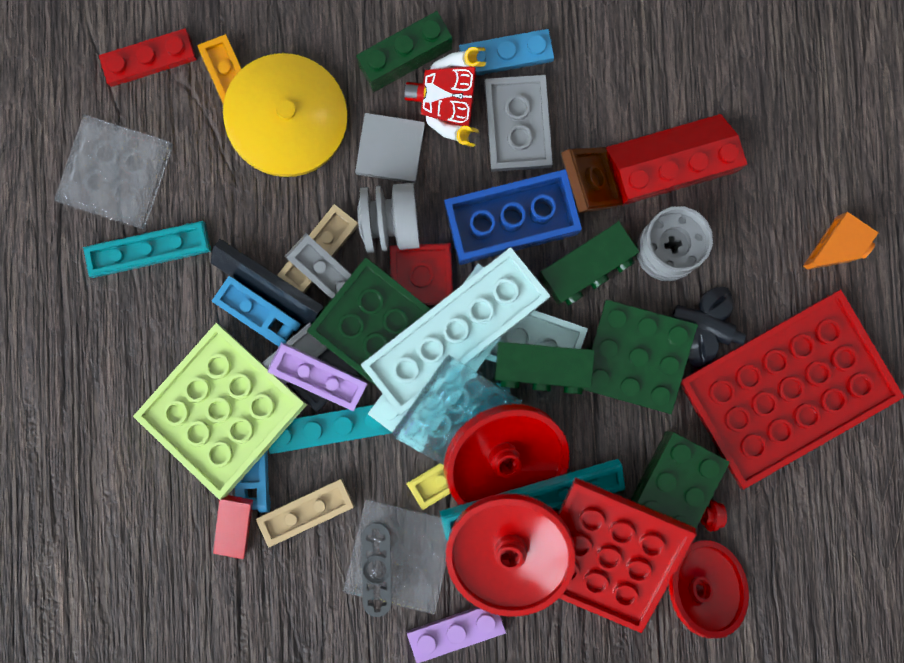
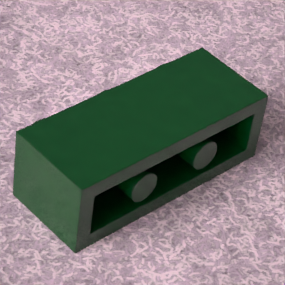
M435 11L357 54L356 57L373 92H376L452 50V36L438 11Z
M618 221L542 270L538 276L557 305L565 301L569 306L583 297L581 290L589 285L596 289L608 281L609 278L606 274L617 268L620 273L635 263L633 257L639 251Z
M498 342L494 380L501 381V387L519 389L520 383L532 384V390L551 391V386L564 387L563 393L582 394L583 388L591 389L594 350Z

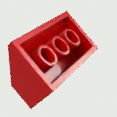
M722 114L606 147L623 201L622 206L737 173L747 165L739 136Z

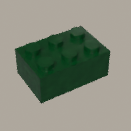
M665 431L630 500L697 528L730 462L674 432Z

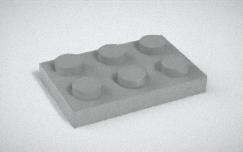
M546 75L485 79L491 172L552 168Z

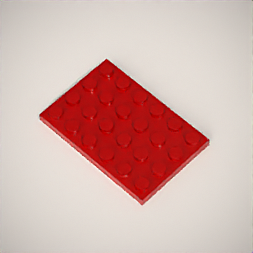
M842 290L835 291L743 345L682 378L680 384L722 458L730 462L728 468L740 489L743 490L904 398Z

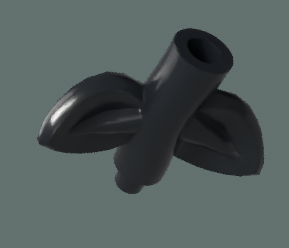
M716 287L706 291L700 298L699 310L677 304L671 317L698 324L688 357L690 363L697 369L709 364L715 358L720 347L719 342L730 345L731 342L743 345L746 339V333L737 331L736 325L725 321L731 316L734 304L729 288Z

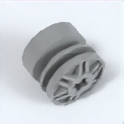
M414 183L393 184L391 199H385L382 187L376 186V200L371 201L369 187H361L357 214L359 232L365 244L366 252H375V238H380L382 251H387L389 237L394 236L399 250L420 248Z
M685 206L667 208L660 211L640 233L636 243V248L639 251L636 257L641 268L651 277L661 281H676L687 276L709 257L713 246L712 230L707 220L693 209ZM668 243L669 247L674 246L675 251L672 252L671 249H665L664 246Z

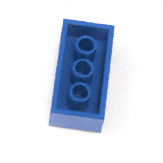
M566 169L444 200V207L459 265L501 255L510 247L513 251L576 236L582 230Z

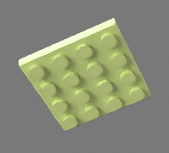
M215 323L133 417L221 500L235 488L307 404L276 376L268 373L267 368L221 325Z

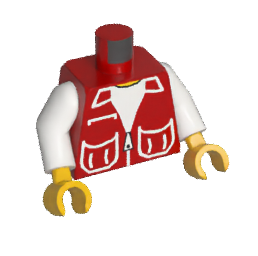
M470 47L467 51L451 53L433 62L431 69L425 70L424 83L406 82L405 100L422 102L421 114L426 116L427 124L445 138L456 140L463 145L474 147L475 144L469 142V134L471 132L479 133L478 129L470 126L476 78L475 67L486 65V62L477 61V54L480 51H485V48Z

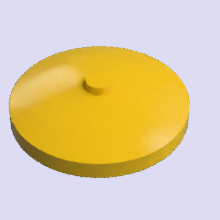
M279 53L260 57L247 64L238 72L230 83L225 95L223 118L229 141L240 157L249 165L270 175L294 177L320 168L336 153L346 130L347 106L341 88L325 68L315 61L300 55Z

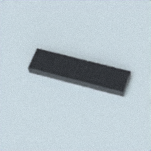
M219 239L213 246L211 264L305 326L309 323L313 324L321 314L323 305L224 240Z

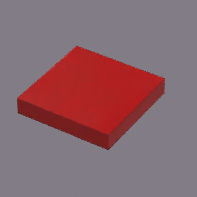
M451 243L420 244V248L399 250L398 245L390 246L391 278L426 306H436L453 293Z

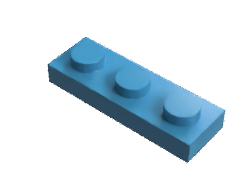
M549 29L459 45L460 52L467 51L470 47L485 48V51H480L477 54V61L486 62V65L475 67L476 76L549 63L554 60Z

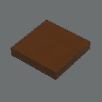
M606 147L568 149L561 153L579 213L612 209L623 205Z

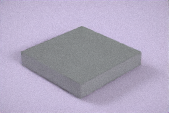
M365 113L355 173L357 175L416 184L425 122Z

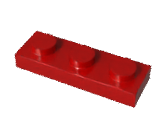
M186 28L98 55L106 82L110 87L197 60L189 32Z

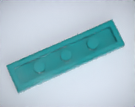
M199 221L83 247L89 277L96 278L211 252L206 223Z

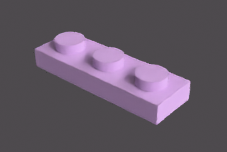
M281 342L267 369L268 373L352 411H354L367 386L365 380Z
M475 607L408 630L407 636L416 663H421L505 634L506 632L500 615Z

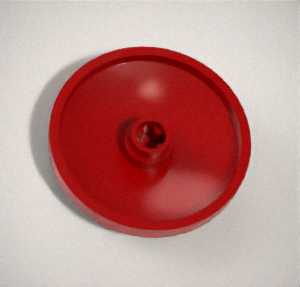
M524 404L499 405L475 415L457 431L445 454L444 476L452 497L458 505H462L566 474L569 465V447L566 437L558 424L544 411Z
M497 494L473 503L457 518L451 528L447 541L446 565L450 578L457 590L473 605L496 615L524 616L547 608L565 592L574 573L575 547L568 526L551 507L525 495Z

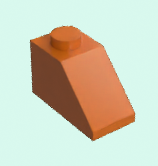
M849 212L843 213L834 219L803 267L809 270L848 263L861 258L864 259L874 249L875 243L873 241L878 232Z

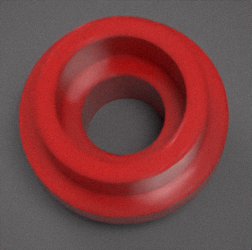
M710 500L700 520L708 531L714 532L719 528H724L727 522L725 506L722 503H717L715 500Z

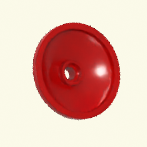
M709 540L691 543L675 574L673 573L669 578V592L672 605L679 619L693 633L704 638L726 637L738 629L748 609L749 589L746 575L735 555L720 543Z

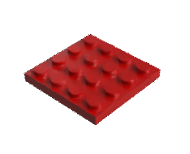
M575 477L558 512L571 532L575 547L574 573L570 584L559 599L642 633L669 585V578L673 573L675 574L694 540L696 528Z

